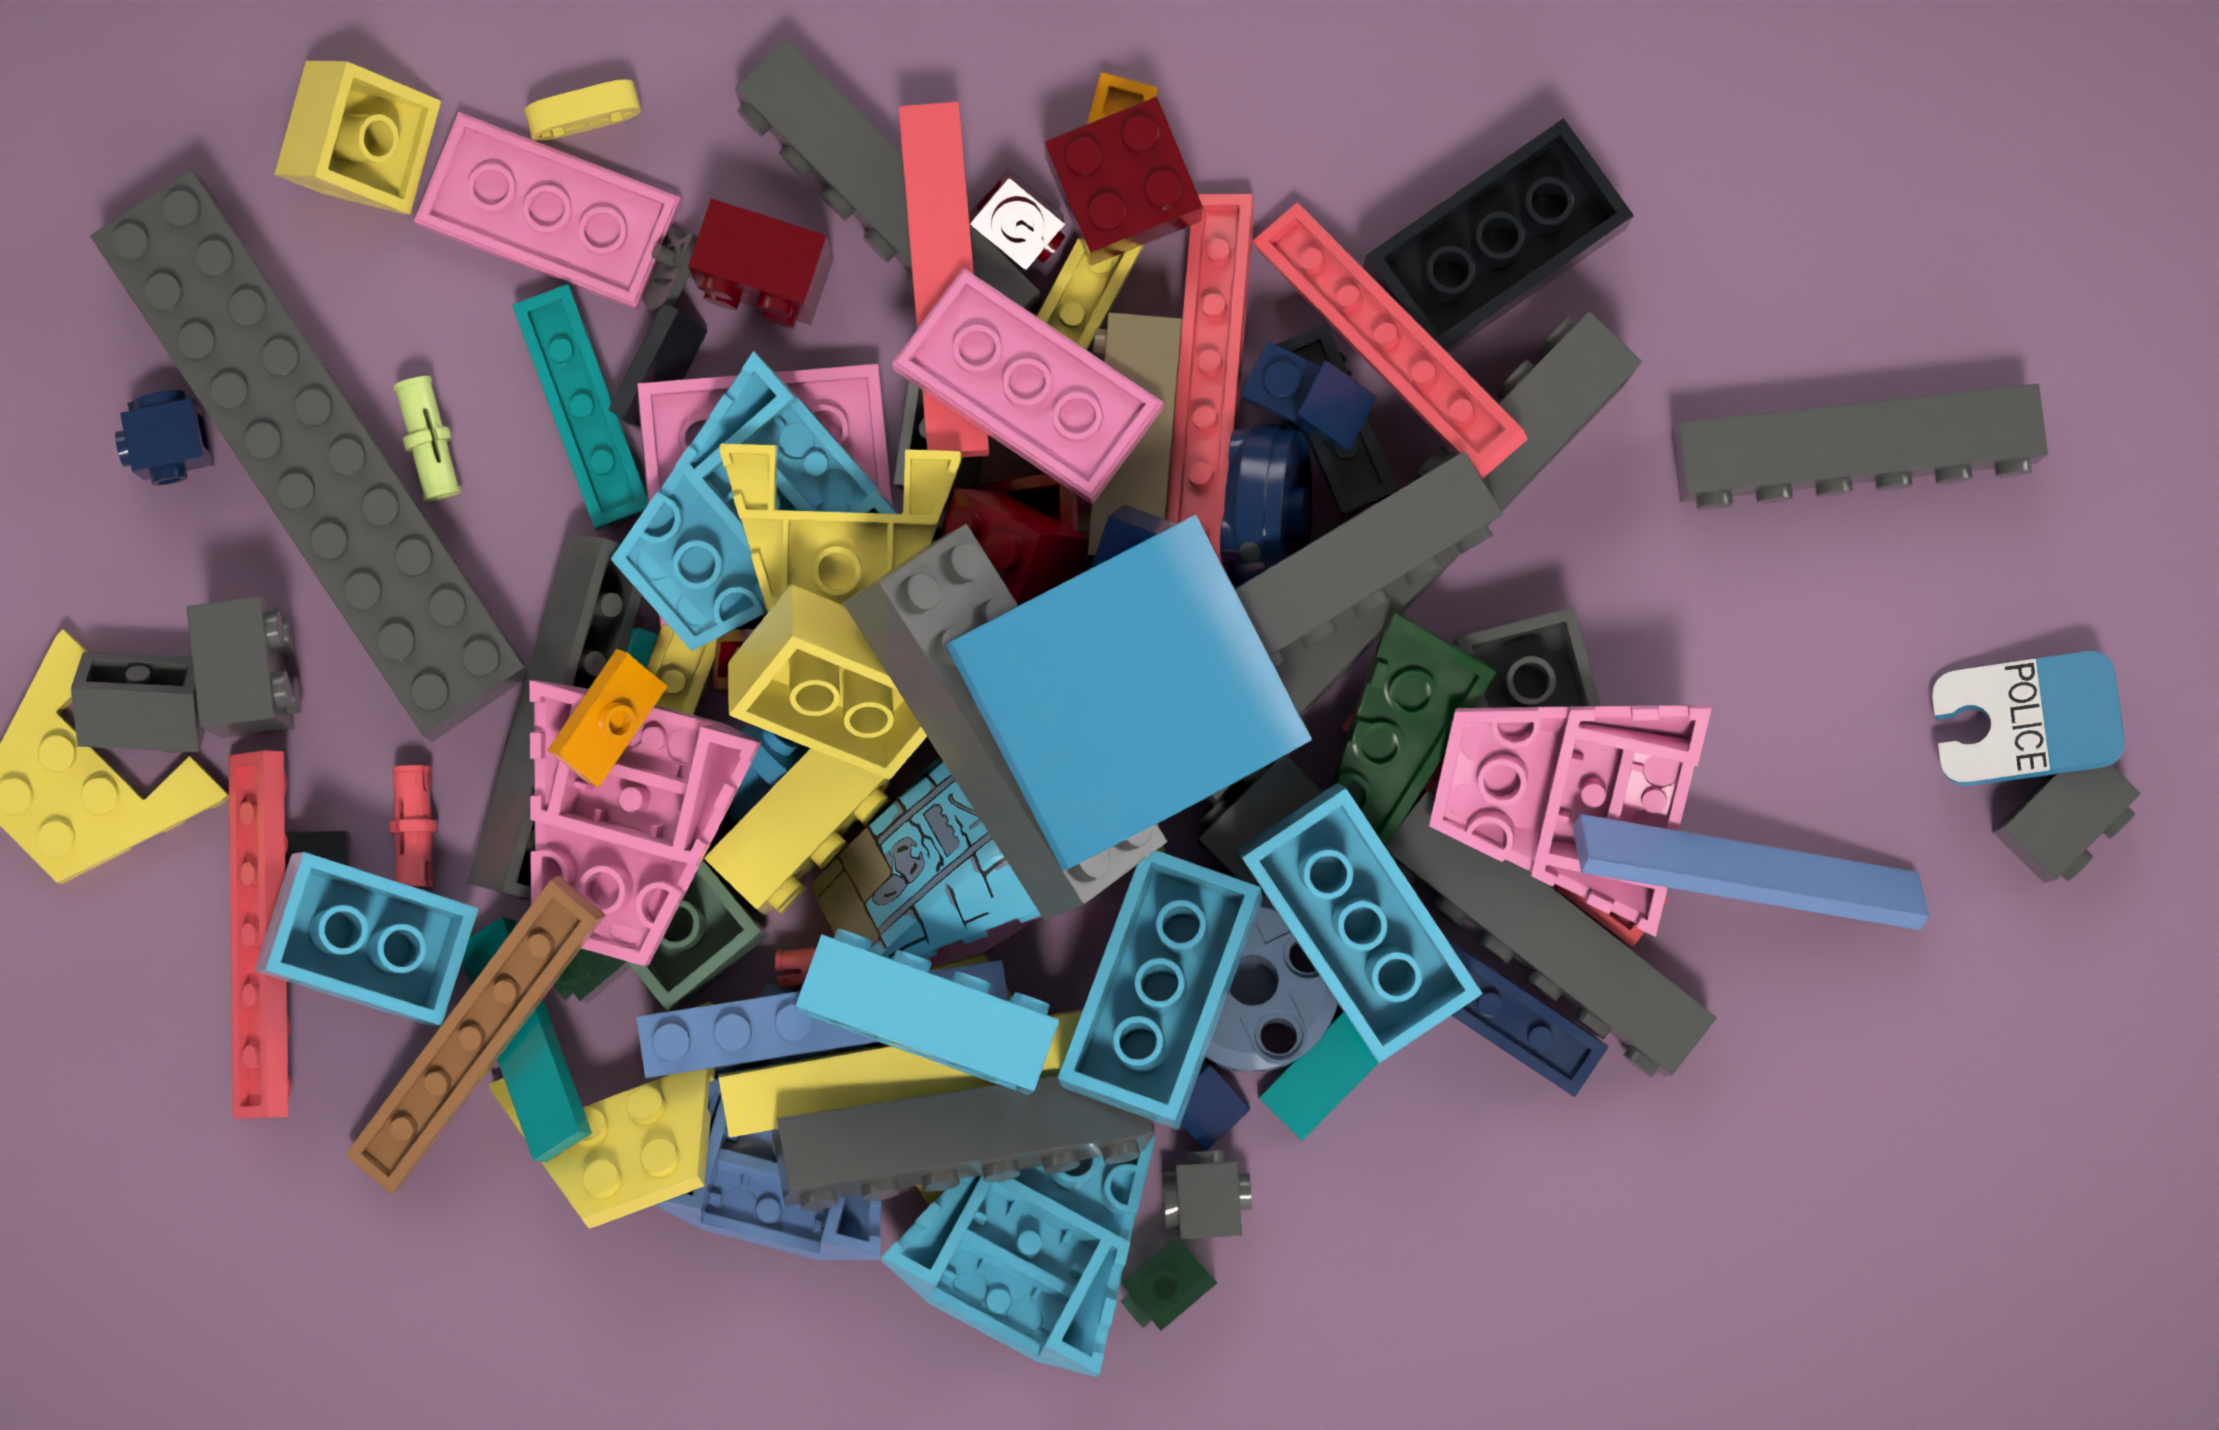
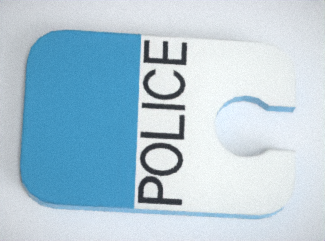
M2083 651L1955 670L1942 675L1933 687L1932 698L1936 720L1954 718L1960 712L1966 710H1979L1985 713L1991 720V729L1987 737L1978 743L1962 744L1957 741L1938 743L1940 764L1944 775L1951 783L1958 786H1975L2102 768L2114 764L2120 759L2125 750V736L2115 668L2112 661L2105 654L2098 651Z

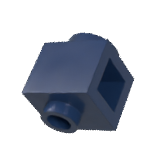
M168 390L143 395L127 403L129 411L120 413L123 430L115 432L116 447L123 467L131 466L132 472L143 480L151 479L153 486L182 482L188 479L187 471L214 465L203 407L192 398L186 399L185 391Z

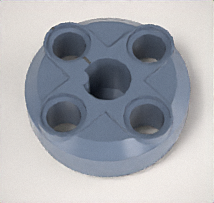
M1262 895L1261 906L1204 1059L1213 1065L1230 1071L1242 1073L1267 1072L1298 1060L1323 1036L1332 1021L1338 1004L1317 971L1304 973L1295 969L1289 957L1290 949L1298 943L1266 895ZM1279 1023L1288 1027L1294 1039L1293 1048L1283 1054H1275L1266 1050L1260 1037L1261 1030L1265 1026Z

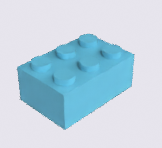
M306 852L291 854L254 971L427 1026H442L479 908Z

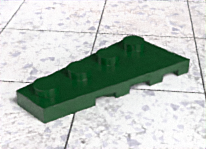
M1391 607L1330 785L1331 787L1339 782L1348 790L1385 848L1445 755L1455 709L1474 708L1497 673L1491 665Z

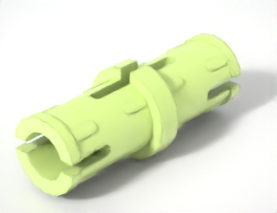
M431 376L415 377L393 385L407 431V436L402 440L405 451H412L424 502L449 498L462 492L461 487L458 486L447 442L452 440L450 428L447 426L443 427L431 384L433 382Z

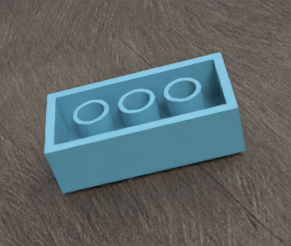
M1339 782L1236 850L1371 1054L1379 1063L1482 995V992L1348 790Z
M1157 850L1137 864L1059 1073L1058 1080L1062 1088L1179 1129L1263 900L1261 887Z
M837 929L834 939L821 934L798 997L795 1012L1025 1095L1035 1091L1059 1023V1019L1047 1016L1049 1004L1016 992L1014 996H1011L1010 1002L988 994L991 983L958 971L955 972L951 981L928 973L932 962L900 950H896L893 960L869 952L873 941L842 929Z

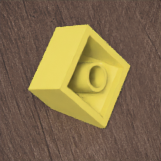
M306 60L274 175L321 194L410 215L441 101L348 61Z

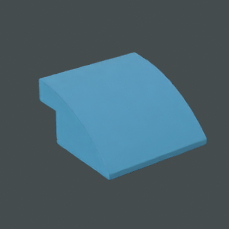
M1196 515L945 644L1062 871L1179 813L1312 740Z

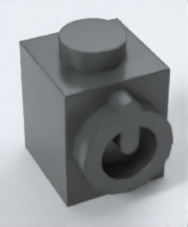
M1223 1150L1187 1152L1188 1165H1175V1170H1162L1166 1230L1179 1229L1180 1239L1242 1236L1241 1210H1252L1250 1173L1238 1174L1237 1162H1224Z

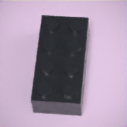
M1563 118L1366 255L1362 268L1447 353H1450L1625 231L1634 215Z

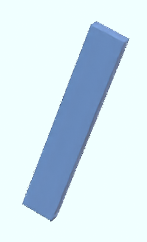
M1584 814L1579 815L1573 827L1581 873L1915 930H1922L1929 918L1918 872Z

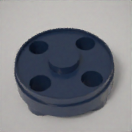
M1255 424L1250 429H1234L1232 432L1229 446V468L1225 491L1224 515L1220 529V556L1222 565L1227 566L1232 584L1238 588L1310 544L1312 473L1309 446L1302 429L1287 428L1285 425Z

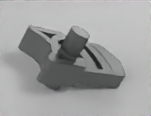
M671 227L663 245L657 244L654 247L652 258L659 262L642 298L649 311L657 314L663 303L674 308L687 278L693 279L688 269V264L698 235L692 232L687 235Z

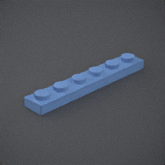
M1002 960L928 972L950 981L956 971L977 977L991 983L988 991L989 995L1009 1002ZM801 991L636 1017L646 1079L871 1044L878 1041L795 1012V1006Z

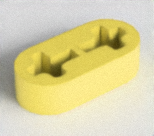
M623 79L538 100L525 107L524 112L531 139L534 141H546L628 120L641 113V106L634 81Z

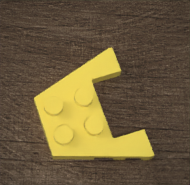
M720 444L721 459L726 468L734 494L733 499L744 527L767 612L771 610L791 584L843 605L842 602L931 544L962 461V451L905 449L903 513L884 514L777 510L778 445Z
M64 629L56 635L0 743V826L60 884L131 850V847L161 832H167L185 823V820L209 808L213 809L225 803L229 799V793L191 756L144 799L94 747L77 746L76 729L62 716V712L72 703L71 686L82 653L88 651Z
M709 1001L696 1007L709 1006L712 1003ZM715 1068L668 1075L583 1107L592 1134L551 1160L541 1163L589 1229L705 1186L711 1113L708 1111L710 1082L714 1080ZM504 1078L489 1083L492 1094L524 1137Z

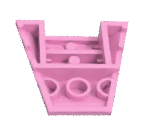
M529 680L530 702H534V732H530V759H534L535 795L530 796V820L535 821V851H531V905L548 882L560 876L606 915L582 946V949L638 965L648 966L762 741L727 724L655 705L601 786L596 787L587 783L547 751L589 689Z
M1712 705L1456 708L1429 827L1501 862L1506 859L1532 872V877L1552 887L1555 883L1585 898L1587 904L1608 914L1612 911L1637 923L1636 928L1656 937L1668 887L1581 873L1573 827L1579 815L1584 814L1679 831L1694 767L1698 766Z

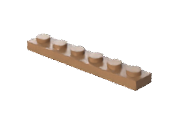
M560 876L551 879L345 1155L390 1194L399 1190L606 915Z

